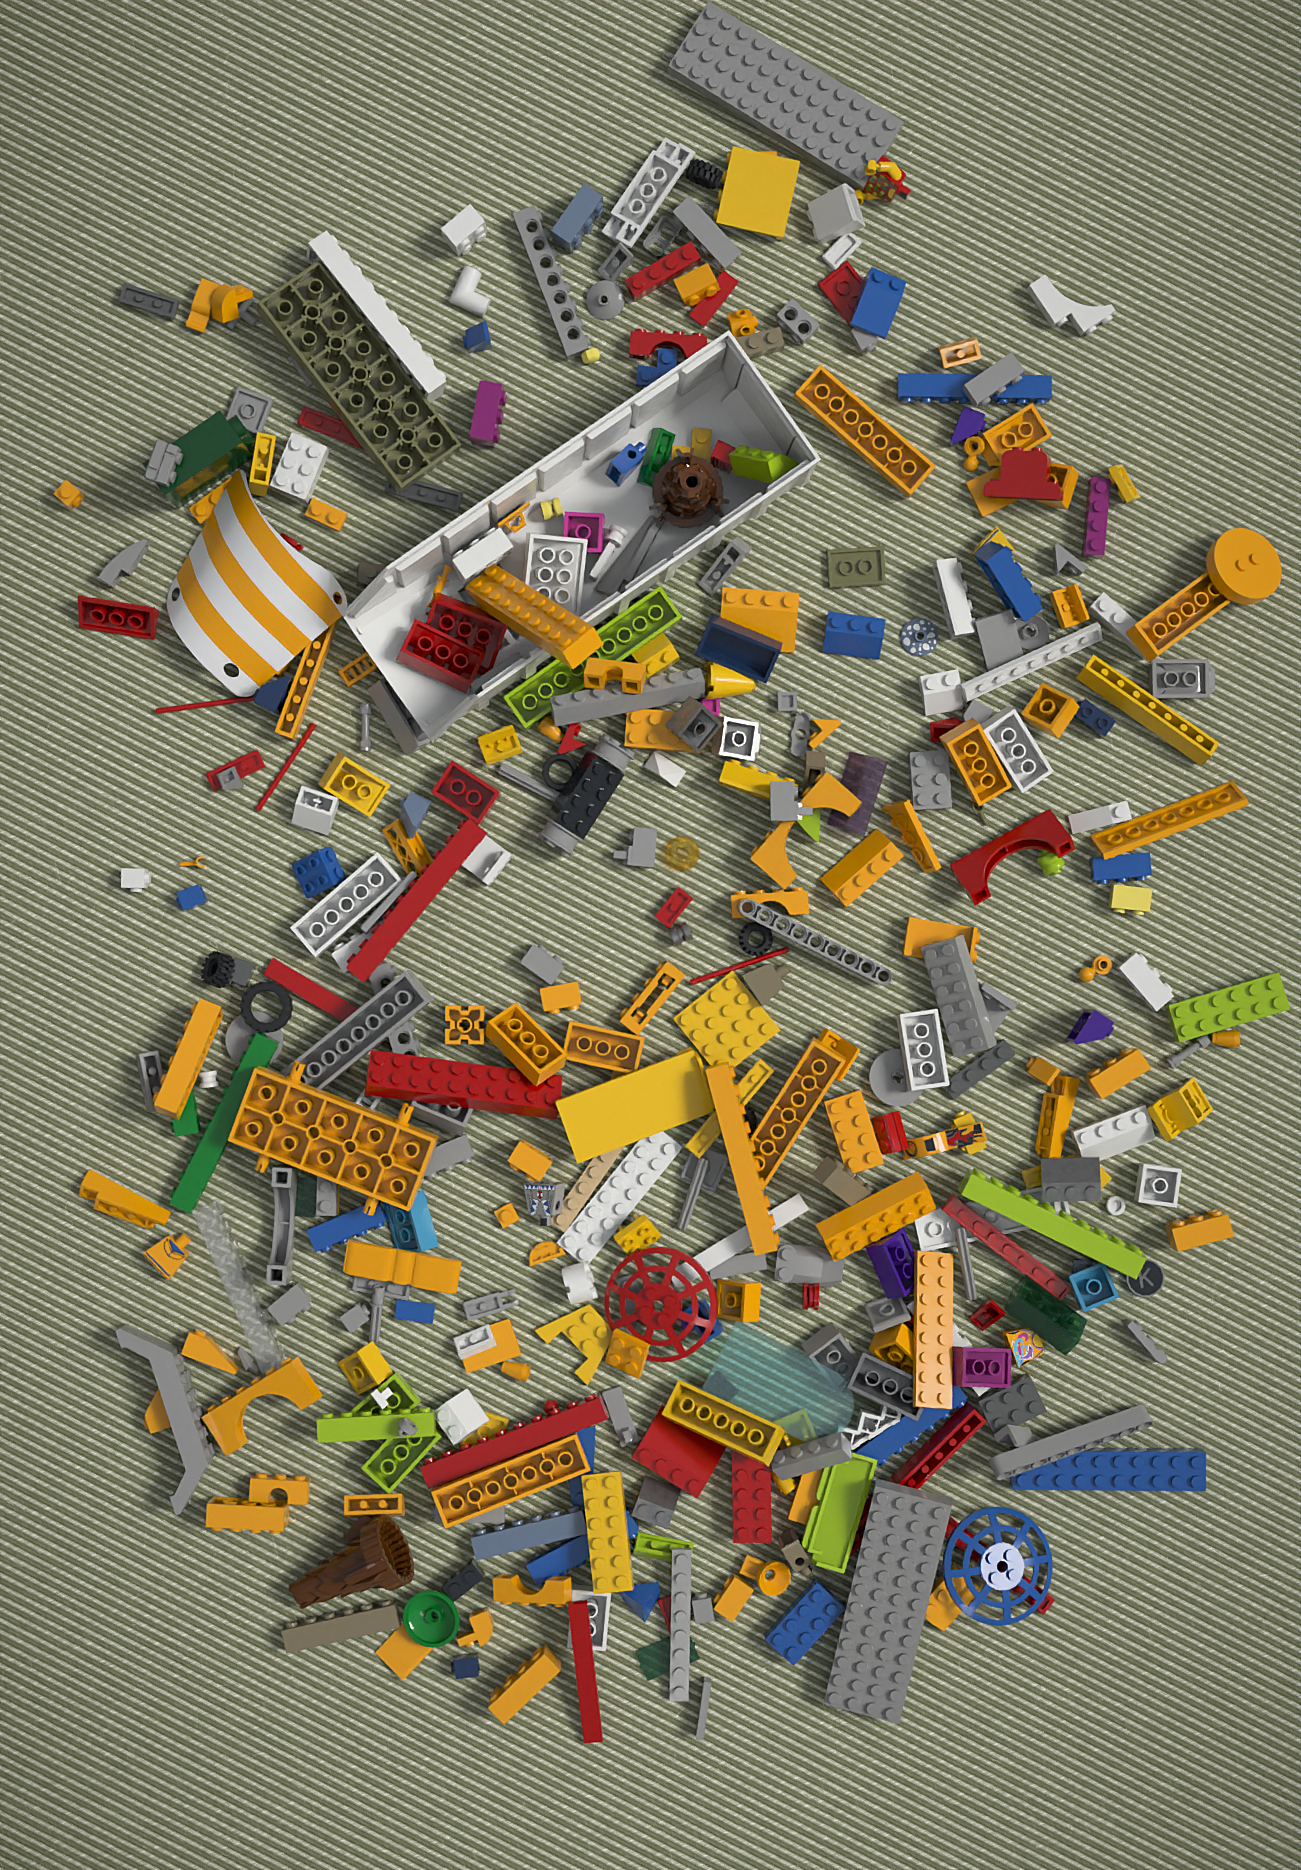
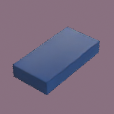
M397 1299L394 1319L433 1324L436 1304Z

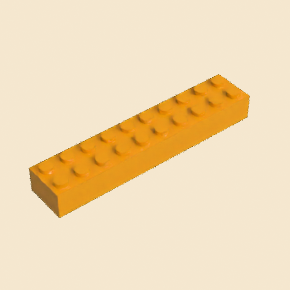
M496 564L487 567L482 574L471 580L470 584L465 587L475 605L541 649H544L571 669L576 668L603 645L592 625Z

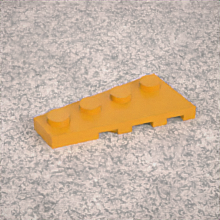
M904 800L883 805L881 809L884 813L888 812L891 816V824L893 827L897 826L903 834L901 839L904 843L911 846V853L924 873L939 870L941 866L938 857L935 855L910 801Z

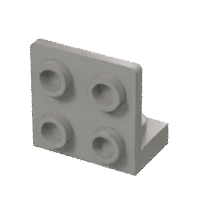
M982 982L980 991L993 1033H995L1009 1011L1014 1010L1017 1004L986 982Z

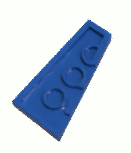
M596 1425L577 1431L591 1470L583 1474L594 1473ZM583 1474L567 1480L572 1505H578L579 1508H585L581 1478Z

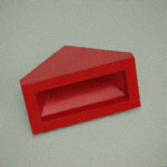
M956 717L931 722L930 741L942 742L939 738L940 736L964 722Z

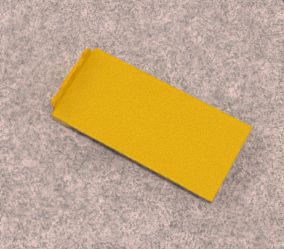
M691 1047L676 1052V1055L555 1101L577 1164L714 1112L713 1109L715 1108L702 1060L696 1050L694 1051Z

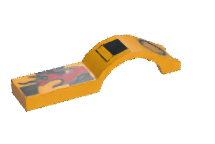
M973 1123L923 1137L907 1139L909 1148L904 1149L905 1155L903 1159L928 1156L987 1141L983 1123Z

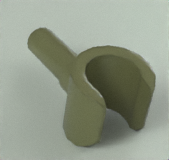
M971 802L970 805L973 811L978 813L984 825L987 826L989 823L983 812L984 805L974 807Z

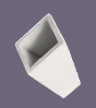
M846 183L807 203L809 208L807 215L809 220L813 221L815 227L812 229L814 237L822 243L866 227L855 190Z

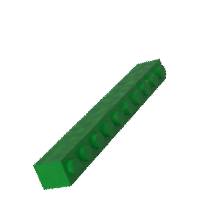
M257 1032L256 1035L252 1034L248 1041L249 1049L247 1052L244 1051L239 1059L241 1062L239 1068H235L230 1078L233 1080L230 1086L226 1085L221 1094L224 1096L221 1103L218 1102L213 1109V1113H215L213 1119L207 1121L204 1127L206 1132L203 1137H199L195 1145L198 1147L195 1154L191 1153L187 1160V1164H189L187 1170L181 1172L178 1181H180L178 1187H174L169 1197L172 1199L169 1204L188 1214L194 1211L229 1143L228 1138L254 1068L258 1066L268 1067L280 1044L279 1041L262 1032Z

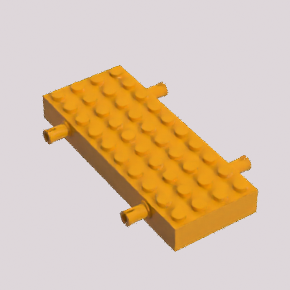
M294 1060L289 1076L262 1066L254 1068L228 1141L260 1153L254 1167L256 1171L260 1170L261 1173H266L269 1161L273 1158L368 1195L362 1210L365 1214L369 1210L368 1215L373 1216L379 1200L406 1211L411 1210L439 1138L436 1134L408 1123L414 1106L402 1103L398 1118L384 1115L301 1082L300 1078L306 1064H300V1061Z

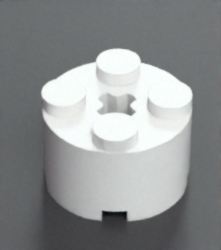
M588 1261L562 1268L563 1281L567 1288V1295L571 1305L598 1298L596 1287L593 1285L595 1282L594 1275L590 1270Z

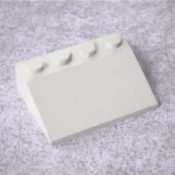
M527 532L522 582L577 617H580L588 540Z

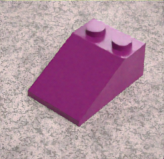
M953 1346L952 1386L1011 1388L1012 1349Z

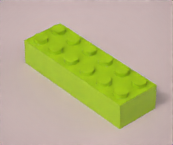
M1279 972L1270 973L1164 1005L1174 1040L1179 1043L1290 1010Z

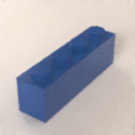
M380 1200L373 1216L368 1215L369 1210L366 1214L362 1212L364 1204L306 1230L315 1252L319 1250L321 1253L332 1249V1244L337 1242L339 1245L348 1242V1237L353 1235L360 1237L366 1234V1230L371 1227L376 1230L385 1226L384 1222L388 1219Z

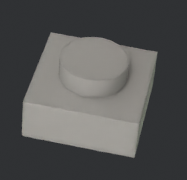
M777 692L778 712H797V692Z

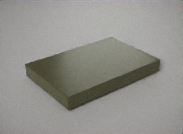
M884 546L826 550L828 589L886 585Z

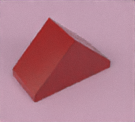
M988 1297L972 1313L969 1319L983 1332L1002 1318L1006 1312Z

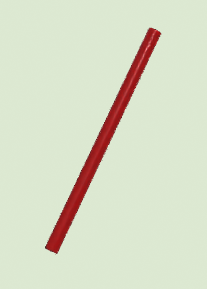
M254 695L162 707L156 708V714L255 701V699H253Z
M311 723L256 806V810L261 811L317 725Z
M785 947L691 979L690 983L694 985L724 975L732 970L735 971L788 953L789 949Z

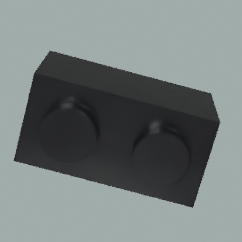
M473 1558L445 1580L442 1588L451 1600L455 1602L483 1580L485 1572Z

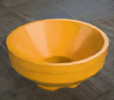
M776 1560L765 1563L757 1575L758 1587L764 1594L769 1596H776L784 1592L791 1580L789 1568L784 1563ZM772 1569L774 1571L773 1576L770 1579H766V1572Z

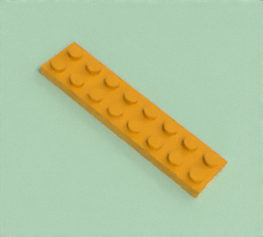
M1230 781L1090 835V838L1103 859L1106 860L1124 852L1132 851L1137 847L1148 845L1158 839L1166 838L1179 831L1187 830L1192 826L1203 824L1213 818L1221 817L1226 813L1239 810L1249 805L1248 799L1237 785Z
M915 1251L913 1407L950 1410L952 1409L953 1254Z

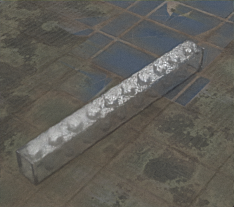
M215 1200L192 1210V1213L263 1377H265V1372L274 1366L276 1369L281 1367L280 1363L285 1360L283 1357L285 1351L282 1345L277 1343L275 1328L270 1327L268 1322L270 1317L267 1310L261 1306L262 1298L260 1293L254 1290V1279L251 1274L247 1273L245 1269L247 1267L246 1261L243 1256L240 1257L237 1250L239 1249L238 1242L235 1238L232 1239L230 1234L232 1231L231 1226L222 1216L224 1210L221 1204H217Z

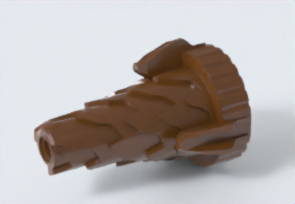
M692 447L690 448V453H682L679 448L676 449L677 457L666 462L655 476L652 486L654 504L648 508L649 511L656 509L659 512L660 516L656 520L657 522H660L663 518L673 526L689 529L699 527L704 523L706 524L717 514L721 518L724 516L719 507L721 504H729L730 500L723 498L724 487L719 472L710 462L694 456V448ZM690 477L697 480V486L694 488H690L686 484V480Z
M365 1515L359 1518L343 1535V1539L348 1541L346 1542L347 1546L332 1552L333 1556L320 1561L318 1566L308 1570L303 1576L289 1584V1592L293 1594L300 1608L304 1609L315 1603L326 1602L338 1596L343 1598L354 1592L361 1593L370 1588H384L393 1591L411 1583L414 1576L412 1553L398 1525L388 1516L368 1517Z

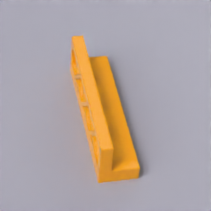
M398 819L382 829L406 874L408 875L413 871L410 867L411 862L416 867L414 872L418 875L419 879L422 876L420 871L426 864L431 865L433 859L418 832H416L413 839L410 838L401 819ZM392 828H394L397 834L396 838H394L392 833L390 832ZM401 846L405 848L406 855L402 853Z

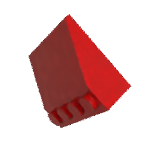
M438 592L426 621L427 625L485 653L477 671L478 674L484 675L493 669L508 628L507 625L477 606Z
M661 1405L633 1450L631 1458L695 1498H698L726 1447L667 1420L662 1415L665 1406Z

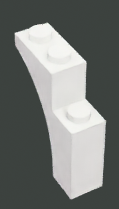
M1046 275L1030 284L1027 289L1052 328L1056 325L1062 326L1068 321L1067 318H1069L1080 336L1085 333L1087 335L1093 333L1097 329L1096 326L1101 322L1103 325L1113 319L1112 315L1116 311L1112 304L1106 306H1087L1068 299L1052 285Z

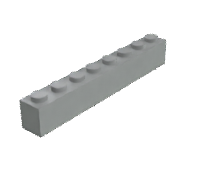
M695 668L646 678L642 694L622 692V683L604 686V690L593 688L550 697L551 714L555 727L682 702L689 696L694 699L705 697V680L701 669Z

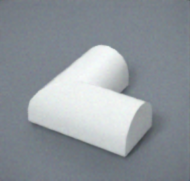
M464 266L449 302L484 318L491 299L475 292L482 274L472 267Z

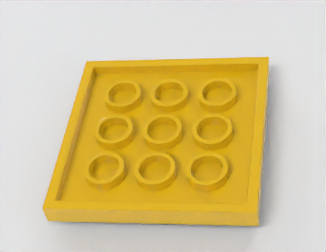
M733 970L673 1018L710 1065L729 1061L730 1066L736 1067L780 1031Z

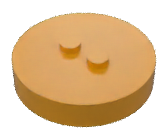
M1245 528L1231 529L1217 538L1209 547L1206 557L1209 577L1217 590L1229 600L1243 605L1257 604L1271 595L1279 586L1282 575L1280 559L1270 542L1259 533Z

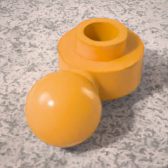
M979 436L969 437L964 444V449L969 457L964 460L963 465L969 472H973L978 468L979 462L976 456L980 455L985 449V443ZM975 442L978 444L977 449L974 448Z
M1097 956L1092 960L1091 968L1083 967L1079 971V977L1084 982H1090L1093 980L1094 974L1104 975L1109 973L1112 968V962L1107 956ZM1102 961L1105 963L1104 969L1100 966Z

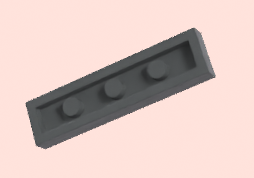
M388 480L384 489L385 493L459 512L463 498L462 492L422 481L415 482L400 494L397 493Z
M1003 1039L949 1078V1086L944 1088L954 1100L1016 1054L1005 1039Z

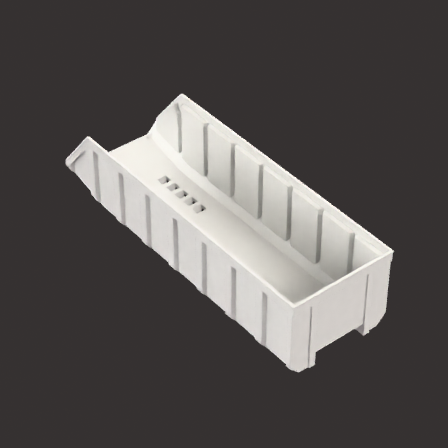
M728 330L385 567L342 613V616L431 742H434L456 720L473 709L482 710L489 705L490 698L520 677L524 679L529 678L536 673V666L552 656L513 629H507L493 668L516 652H519L523 658L483 684L482 692L477 695H472L470 688L465 694L396 660L414 620L417 619L426 624L429 616L427 613L431 610V608L427 607L428 602L430 603L433 597L432 592L439 580L437 576H442L444 565L451 567L453 555L458 551H466L470 547L469 544L474 540L479 539L481 541L484 539L485 533L492 528L497 530L496 526L499 522L529 501V508L522 513L526 526L516 533L509 530L506 526L501 528L514 547L511 554L496 563V565L499 564L500 568L522 581L527 532L563 536L565 512L603 513L605 515L604 538L609 534L610 525L620 526L628 534L622 540V547L615 548L614 554L595 582L589 579V574L601 554L586 553L579 618L594 627L612 613L619 615L628 609L629 602L658 581L665 583L671 579L678 567L704 549L709 551L720 544L724 535L748 518L757 519L766 512L771 502L794 486L803 487L808 483L816 464L819 463L821 458ZM653 428H663L676 434L673 442L674 446L691 447L693 428L712 429L710 457L717 441L720 440L735 448L740 445H746L747 447L760 448L766 451L772 450L800 463L773 483L736 476L733 470L730 474H727V472L724 473L723 470L717 469L724 487L723 498L730 500L729 504H721L719 507L724 514L722 518L717 514L706 524L704 523L699 527L689 529L673 526L662 518L661 520L664 523L634 580L627 585L623 583L619 592L617 591L610 597L595 589L648 517L652 515L658 518L660 516L656 509L649 511L648 508L654 504L652 487L637 483L642 462L620 487L605 475L610 461L629 443L635 446L638 442H642L647 447ZM671 448V451H670V455H669L668 461L671 460L672 448ZM690 477L686 480V484L688 487L694 488L697 486V480ZM559 497L563 516H553L549 520L544 521L540 502H549L553 498ZM517 517L509 525L518 526L521 518ZM604 541V550H605L606 546L608 545L605 541ZM450 570L446 578L449 580V583H445L441 594L477 606L466 589L458 593L470 582L463 585L454 570ZM476 673L473 682L483 675Z

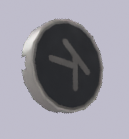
M1148 1258L1137 1279L1126 1275L1128 1288L1134 1294L1141 1297H1150L1157 1294L1165 1282V1274L1162 1267L1157 1262Z

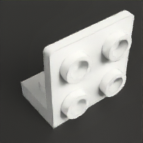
M485 836L462 865L490 886L513 855L488 836Z

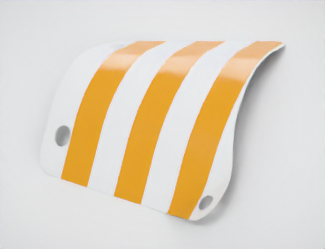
M238 470L229 481L177 573L167 597V610L171 623L183 643L207 670L230 691L241 697L252 696L257 688L260 689L263 684L270 680L317 636L342 617V613L348 607L345 593L334 576L322 566L295 550L265 519L252 498L246 474L243 470ZM178 587L180 589L179 598L173 601L172 592ZM335 592H339L342 597V604L340 605L336 604L333 600ZM227 663L236 665L239 669V675L237 677H229L224 672V665Z

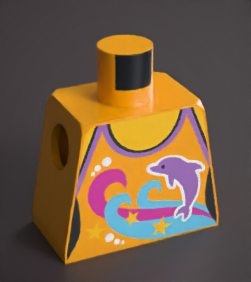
M1032 1325L1001 1332L1007 1349H1012L1011 1360L1017 1368L1042 1355L1045 1352L1042 1343L1051 1340L1047 1329L1038 1332L1036 1327Z

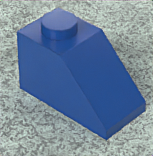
M486 321L465 330L466 336H463L464 348L469 349V353L492 349Z

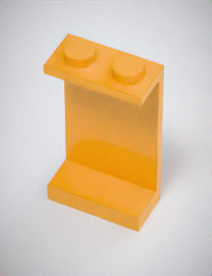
M908 917L902 955L923 958L920 947L963 934L971 961L976 962L977 951L974 950L975 943H979L980 932H977V927Z

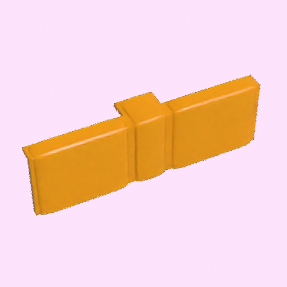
M348 1239L343 1272L362 1278L378 1281L389 1280L399 1285L410 1284L420 1289L454 1294L457 1293L462 1261Z

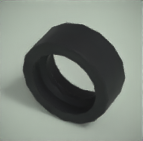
M556 754L546 760L543 765L542 775L550 788L562 791L567 782L559 784L552 781L549 775L550 767L555 762L563 761L569 764L573 774L577 764L568 755Z

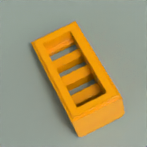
M365 652L338 672L346 685L350 687L377 670L378 667L370 655ZM367 657L369 658L373 666L370 665V663L366 659ZM361 661L363 662V664H364L365 667L367 668L366 671L364 670V668H363L362 665L360 664ZM353 666L357 667V669L360 672V675L357 674ZM347 670H350V672L352 673L354 677L353 680L348 675Z

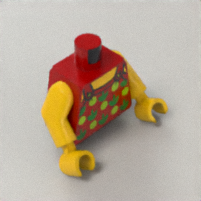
M883 155L877 163L875 160H870L868 165L865 166V174L870 175L864 187L865 193L859 189L855 190L859 205L864 202L863 199L865 198L866 200L883 199L887 202H892L895 196L898 195L906 200L911 192V189L903 185L906 173L896 163L891 162Z

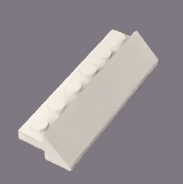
M665 137L658 149L651 152L611 211L612 217L601 231L602 234L618 244L621 242L626 248H632L696 154L695 151Z

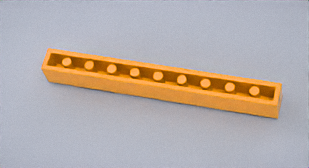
M729 1061L707 1066L705 1072L754 1254L756 1256L777 1251L778 1244H781L778 1232L775 1233L773 1226L776 1224L774 1215L769 1214L768 1207H771L769 1197L764 1195L765 1181L758 1173V1170H761L758 1158H754L753 1152L756 1151L754 1141L749 1139L748 1133H751L748 1121L745 1122L743 1117L746 1111L744 1104L739 1102L738 1096L741 1095L739 1085L734 1083L733 1077H736L734 1066H730Z

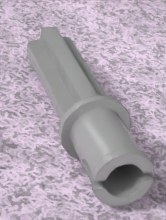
M379 1284L373 1285L372 1301H370L372 1306L369 1331L370 1342L379 1341L382 1307L385 1306L383 1302L385 1286Z

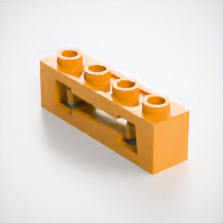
M668 961L665 964L663 962L660 963L655 970L657 975L653 979L649 977L643 985L646 989L642 994L638 992L631 1000L634 1003L631 1008L628 1009L626 1007L619 1015L622 1018L620 1022L637 1036L685 977V974ZM663 973L667 974L661 981L666 986L672 978L675 979L668 990H663L646 1012L648 1015L639 1024L638 1021L644 1014L639 1010L634 1017L631 1014L658 985L657 981Z

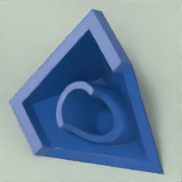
M658 1582L634 1585L633 1590L621 1592L622 1600L644 1622L648 1619L660 1596Z

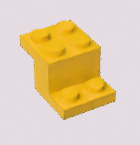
M1192 1077L1180 1087L1161 1095L1147 1110L1150 1118L1158 1127L1160 1135L1168 1142L1180 1132L1199 1124L1213 1111V1108L1195 1078Z

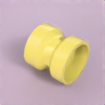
M559 497L553 498L549 502H540L544 521L549 520L553 516H563Z

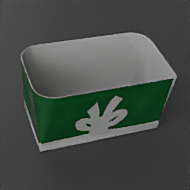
M662 216L644 240L643 251L657 261L660 260L680 234L682 226L669 216ZM669 227L674 231V236L671 240L662 239L661 231L663 228ZM657 242L662 245L663 251L660 255L657 256L649 251L652 243Z

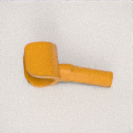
M200 856L196 860L180 862V867L197 866L204 868L206 865H198V860L206 858Z

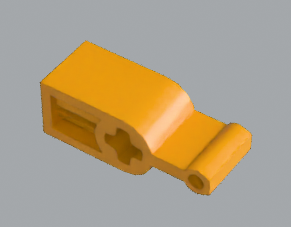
M201 278L192 302L190 315L186 321L185 326L187 328L204 334L208 321L212 316L211 299L220 284Z

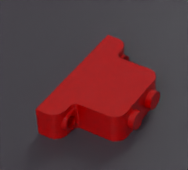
M1012 447V450H1007L1003 453L1000 479H990L985 484L983 496L987 498L1063 501L1064 495L1059 482H1049L1050 456L1044 453L1042 448H1031V451H1023V447Z

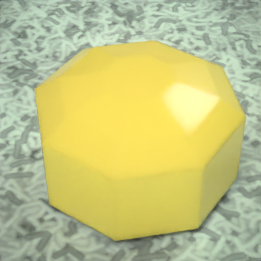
M597 348L582 352L581 357L583 363L590 364L599 360L600 354Z

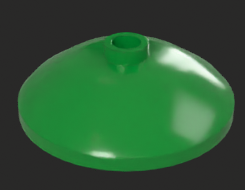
M424 1590L416 1593L407 1602L403 1612V1622L407 1633L415 1642L425 1647L437 1648L446 1645L455 1637L459 1629L460 1616L455 1603L447 1595L435 1590ZM433 1612H436L438 1614V1617H435L433 1615Z

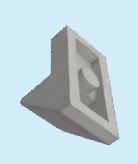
M620 242L597 271L606 280L615 282L624 269L632 265L634 255Z
M1058 543L1052 548L1055 575L1059 573L1065 564L1068 566L1067 569L1075 575H1081L1088 567Z

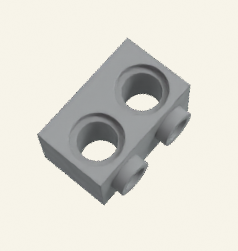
M793 298L776 315L777 325L782 330L786 329L791 334L792 340L797 344L800 342L804 345L820 327V324ZM792 313L795 318L789 321L784 315ZM805 326L808 328V332L802 334L798 328Z

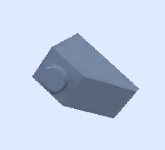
M410 792L407 798L403 797L399 808H401L399 817L408 836L413 839L428 813L431 801Z

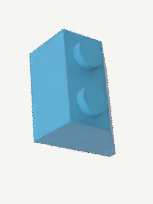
M1103 1263L1068 1276L1074 1298L1081 1312L1089 1311L1120 1298L1108 1269Z

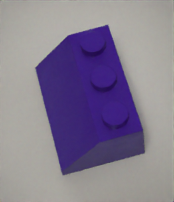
M1085 1009L1065 1039V1042L1077 1045L1104 1039L1105 1036L1109 1037L1114 1029L1112 1027L1114 1022L1094 1009Z
M904 1227L865 1247L887 1299L905 1297L914 1289L915 1253Z

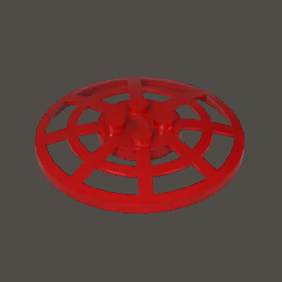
M656 1246L636 1251L618 1264L606 1286L604 1309L612 1333L616 1328L626 1326L634 1337L650 1345L668 1346L673 1344L678 1353L677 1355L668 1357L647 1355L646 1360L652 1362H672L694 1353L708 1339L715 1326L718 1300L712 1279L697 1260L678 1249ZM659 1253L671 1255L672 1258L668 1267L661 1265L645 1267L641 1256ZM679 1259L692 1266L703 1281L692 1286L691 1282L682 1273L675 1270ZM634 1260L638 1271L629 1277L623 1287L613 1283L621 1269ZM665 1272V1276L662 1282L651 1283L648 1273ZM675 1276L687 1289L678 1293L670 1285L672 1277ZM638 1277H641L644 1288L639 1294L628 1290L631 1284ZM706 1288L710 1298L709 1320L697 1317L699 1304L696 1293ZM610 1291L620 1295L619 1308L622 1318L612 1322L609 1309ZM689 1296L692 1301V1314L682 1312L681 1300ZM625 1298L635 1301L636 1312L628 1316L625 1310ZM655 1301L662 1302V1311H658L655 1309ZM640 1319L647 1326L644 1336L633 1328L632 1322ZM678 1319L689 1322L679 1335H676L671 1326ZM695 1324L706 1327L698 1342L685 1351L680 1340L690 1333ZM654 1329H665L669 1339L653 1340Z

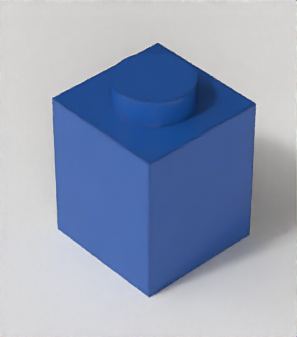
M200 884L177 892L176 902L179 908H183L184 911L208 903Z

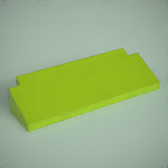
M852 1452V1460L823 1468L816 1491V1498L819 1502L818 1505H814L811 1508L801 1541L802 1547L805 1548L804 1550L812 1553L810 1562L814 1565L840 1573L845 1572L878 1460Z

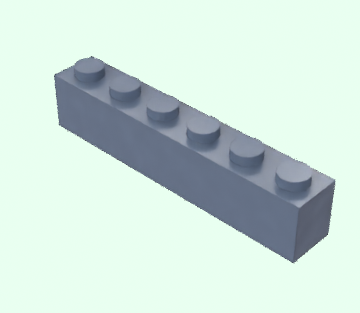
M576 1505L567 1508L568 1511L560 1512V1510L549 1512V1515L544 1517L535 1515L527 1521L518 1519L512 1521L511 1525L504 1526V1524H498L490 1530H486V1528L475 1530V1533L470 1538L475 1559L477 1561L587 1534L584 1507L579 1508Z

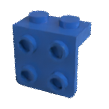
M331 846L317 850L292 864V869L306 898H312L346 880L344 871Z

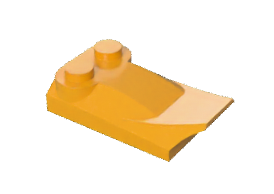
M1033 403L983 433L982 439L985 443V449L981 454L989 466H1001L1002 455L1005 451L1012 450V447H1023V451H1029L1031 448L1051 438L1052 434Z

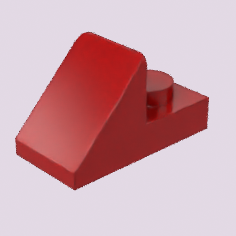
M580 722L569 724L557 752L558 754H568L586 747V744L573 739L574 736L578 737L582 727L579 726Z

